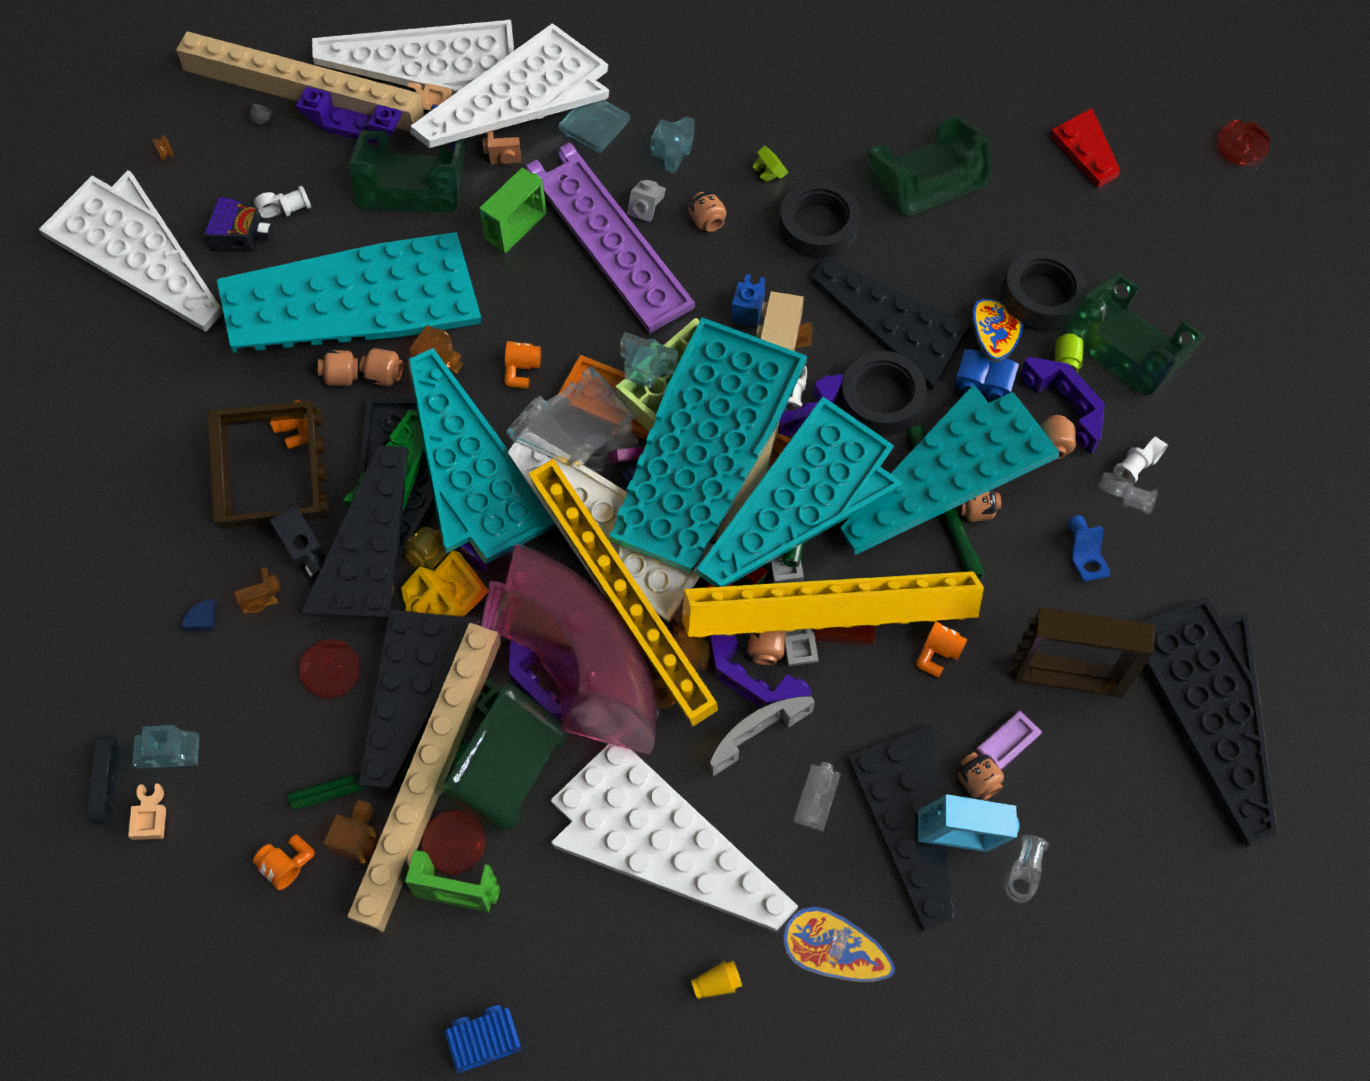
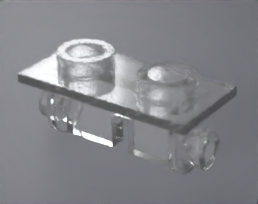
M822 762L820 767L811 764L793 822L824 831L841 773L832 771L833 766L831 764Z

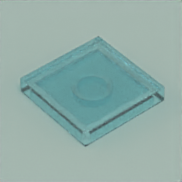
M606 100L573 108L559 123V130L601 153L630 121V114Z

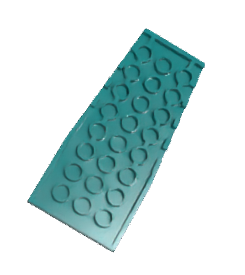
M457 232L379 243L217 279L228 338L233 353L237 352V348L255 346V350H265V345L283 344L284 348L294 347L293 343L311 341V345H320L322 340L338 339L339 343L351 342V337L365 336L366 340L395 338L481 324L480 311Z
M702 317L666 388L656 414L655 423L646 439L643 454L640 455L634 477L628 485L627 495L617 513L614 528L610 531V541L692 573L774 433L807 362V356Z

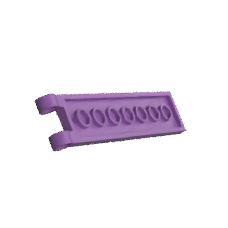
M570 142L557 148L558 156L563 165L546 173L538 160L524 165V169L530 173L537 174L542 179L546 199L649 334L695 308V302Z

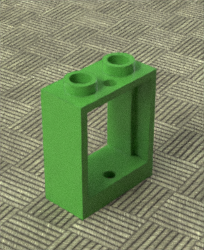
M522 167L479 208L484 236L487 242L505 254L547 214L543 181L537 174L530 173Z

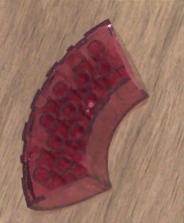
M514 543L506 564L490 630L498 632V634L515 641L524 648L528 646L540 657L539 661L548 671L551 678L556 680L560 689L559 697L562 707L561 731L650 755L656 739V694L645 654L634 635L610 600L591 582L557 559L535 549Z

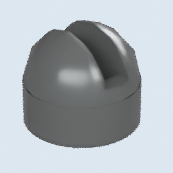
M252 104L249 116L254 124L264 125L269 121L272 111L263 105Z

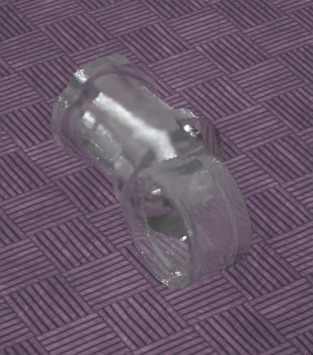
M1108 472L1103 473L1099 488L1102 491L1123 497L1121 507L1131 506L1145 510L1146 514H1151L1158 490L1152 489V491L1134 487V484L1128 482L1125 477Z
M1034 835L1021 836L1020 843L1022 847L1020 855L1014 861L1010 878L1006 883L1007 895L1018 903L1029 901L1036 893L1042 873V867L1040 866L1042 856L1049 846V843L1044 839ZM1016 879L1025 880L1029 884L1030 892L1025 895L1017 893L1014 890L1013 882Z

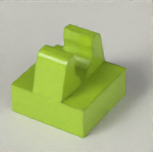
M764 146L757 152L759 157L753 164V168L757 172L766 168L765 172L760 175V178L765 182H769L776 177L782 179L788 173L778 157L769 148Z

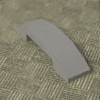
M783 555L770 561L773 584L803 582L804 576L801 560L798 567L784 565L782 563ZM812 629L786 631L785 655L788 666L817 663L819 661Z
M797 697L778 701L757 710L742 720L725 736L714 752L710 761V773L712 776L738 761L739 749L737 747L779 719H782L789 728L812 713L815 704L812 697Z

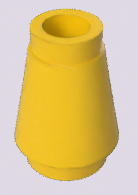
M723 961L696 979L691 980L697 999L735 993V989L742 987L734 961L729 963Z

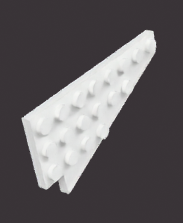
M511 20L312 38V51L315 65L408 86V83H418L424 88L425 83H431L452 88L451 96H453L514 51Z
M552 23L410 126V133L431 148L525 121L542 119L547 115L605 100L609 96V90L596 80L607 72L608 64Z
M129 170L112 187L91 176L39 229L45 238L205 332L223 314L218 302Z
M524 429L508 451L509 456L624 628L628 630L537 492L528 475L553 458L659 617L669 623L683 603L684 589H692L700 576L695 574V571L714 545L709 543L694 571L689 573L611 542L609 534L614 528L620 506L623 505L627 492Z
M617 736L551 799V804L571 822L551 842L555 849L775 932L798 908L797 904Z

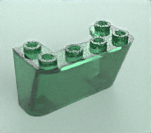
M361 130L349 162L355 202L360 207L368 210L444 213L454 211L458 206L465 155V138L453 141L456 143L454 152L448 151L445 148V144L439 145V156L389 154L387 131ZM372 138L378 139L382 147L380 149H373L369 146L368 140Z
M1118 272L1084 297L1068 325L1067 333L1080 337L1083 340L1084 352L1138 393L1147 396L1152 395L1200 347L1206 335L1183 320L1172 338L1167 337L1128 308L1140 287ZM1118 284H1122L1128 289L1127 297H1122L1118 294L1116 289ZM1183 332H1187L1192 335L1194 340L1189 344H1185L1181 339V335Z

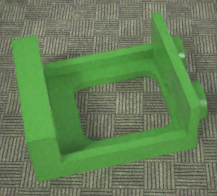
M414 850L405 881L414 897L489 912L491 903L496 904L500 885L496 884L497 877L494 876L490 865H485L481 883L476 885L434 876L435 867L428 854Z

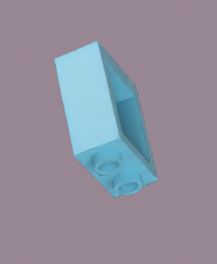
M946 794L918 810V842L988 852L1017 838L1019 830V820L1016 817V806Z

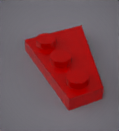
M1092 108L1052 129L1050 137L1097 188L1119 176L1120 168Z

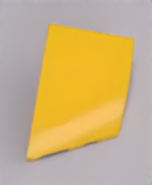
M454 550L451 551L435 571L419 567L401 587L403 600L406 603L405 611L464 617L489 592L461 553Z

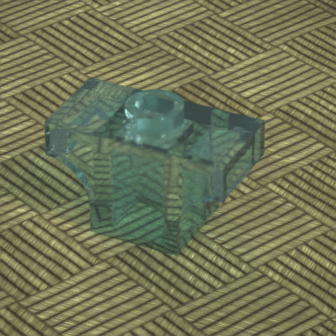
M685 116L678 122L660 120L651 137V155L665 161V171L675 174L684 155L690 153L694 138L695 119Z
M624 332L620 340L621 356L626 359L624 364L625 379L652 388L659 376L674 374L678 366V350L663 346L653 339L646 340Z
M175 725L143 726L142 734L135 735L132 765L136 769L198 765L200 736L197 732L182 731Z

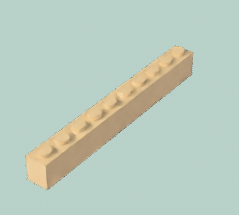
M188 31L176 49L184 71L283 98L299 101L307 86L330 92L335 107L371 116L377 105L401 110L402 116L396 128L409 132L410 126L424 116L421 95L413 91Z
M771 291L769 302H763L761 318H765L763 325H758L756 337L794 351L803 312L804 297ZM779 422L711 541L717 542L769 471Z
M469 622L347 916L353 922L380 932L385 930L408 873L414 850L417 851L501 644L499 634L496 631Z

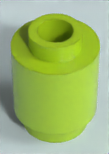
M1067 333L1055 341L1054 361L1068 363L1078 373L1082 367L1083 340L1075 334Z

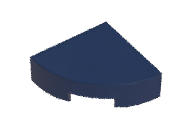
M215 599L204 600L193 606L183 619V630H214L217 604Z

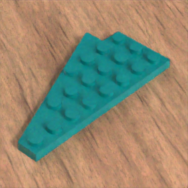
M434 348L409 358L408 367L443 551L448 553L470 542L483 562L487 564L556 527V524L509 456L507 447Z
M974 385L891 473V475L902 481L900 487L891 494L853 514L841 526V535L854 555H857L1059 457V450L1014 392L988 403Z
M822 397L700 563L695 574L714 587L728 586L896 491L902 484V481L880 467L894 445Z

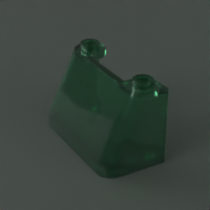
M957 114L946 118L938 125L936 130L937 142L894 158L892 150L887 145H876L866 149L868 162L896 207L905 215H914L982 188L990 181L992 177V162L989 135Z
M507 682L449 778L441 788L438 796L500 833H503L507 827L513 830L522 813L518 812V809L555 747L560 749L569 735L565 731L567 725L521 690Z

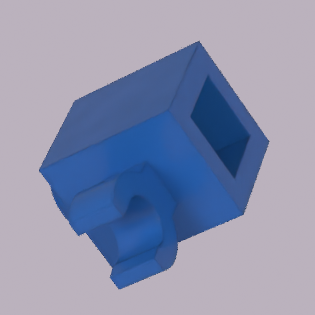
M747 274L744 283L738 282L732 302L731 322L757 328L764 302L765 278L761 277L760 282L754 285L750 283L751 274Z

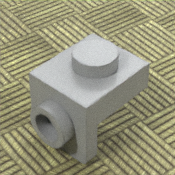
M651 180L640 181L631 190L627 214L648 222L652 221L655 206L664 198L666 188L658 186L656 182Z

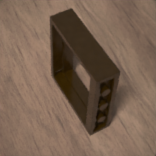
M312 400L208 411L214 523L221 529L271 524L270 519L286 511L277 510L232 515L227 426L307 418L313 507L298 509L305 520L325 518L324 509L329 508L327 492H323L322 482L327 481L325 464H321L320 455L325 453L323 437H319L318 427L323 426L321 409L317 410Z
M1039 607L1035 617H1030L1028 628L1023 631L1022 642L1018 641L1016 653L1012 654L1011 670H1015L1014 682L1123 698L1153 655L1155 624ZM1042 640L1122 651V654L1115 665L1036 654V651Z

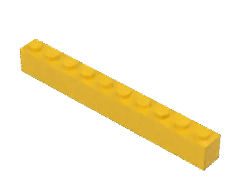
M554 458L530 472L528 475L537 492L692 727L718 711L717 702Z
M973 571L684 589L682 621L688 637H705L708 635H735L738 633H765L768 631H794L798 629L819 630L828 627L849 628L858 625L878 626L888 623L907 624L918 621L936 622L948 619L964 620L966 618L979 617L984 587Z

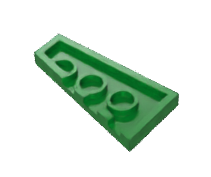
M409 409L390 435V441L386 445L407 447L409 450L403 510L425 456L417 411ZM363 472L358 479V485L353 492H349L343 500L346 506L351 505L366 472Z

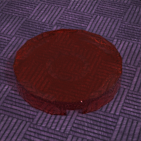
M1235 120L1227 123L1222 128L1217 140L1218 150L1222 156L1231 163L1240 166H1252L1260 163L1267 156L1270 149L1269 143L1271 140L1267 131L1252 121L1245 123L1242 122L1243 120Z
M336 639L322 640L316 643L314 647L303 654L299 665L300 678L306 689L315 696L326 699L340 697L349 692L357 683L361 673L360 660L354 649L346 642Z
M457 810L441 813L432 819L424 831L422 840L423 850L428 854L434 867L447 874H459L470 870L483 856L486 845L484 830L478 820L465 811Z

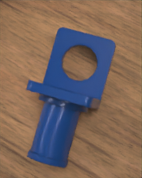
M1083 516L1072 517L1067 522V527L1074 537L1071 560L1082 581L1086 582L1109 577L1110 570L1100 553L1104 529L1102 526L1088 528ZM1088 562L1096 563L1100 570L1088 572L1083 568V565Z

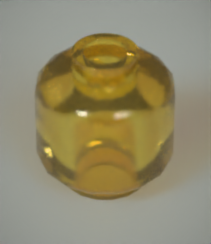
M421 527L407 540L405 545L407 550L405 556L416 568L433 569L448 554L443 551L439 528Z

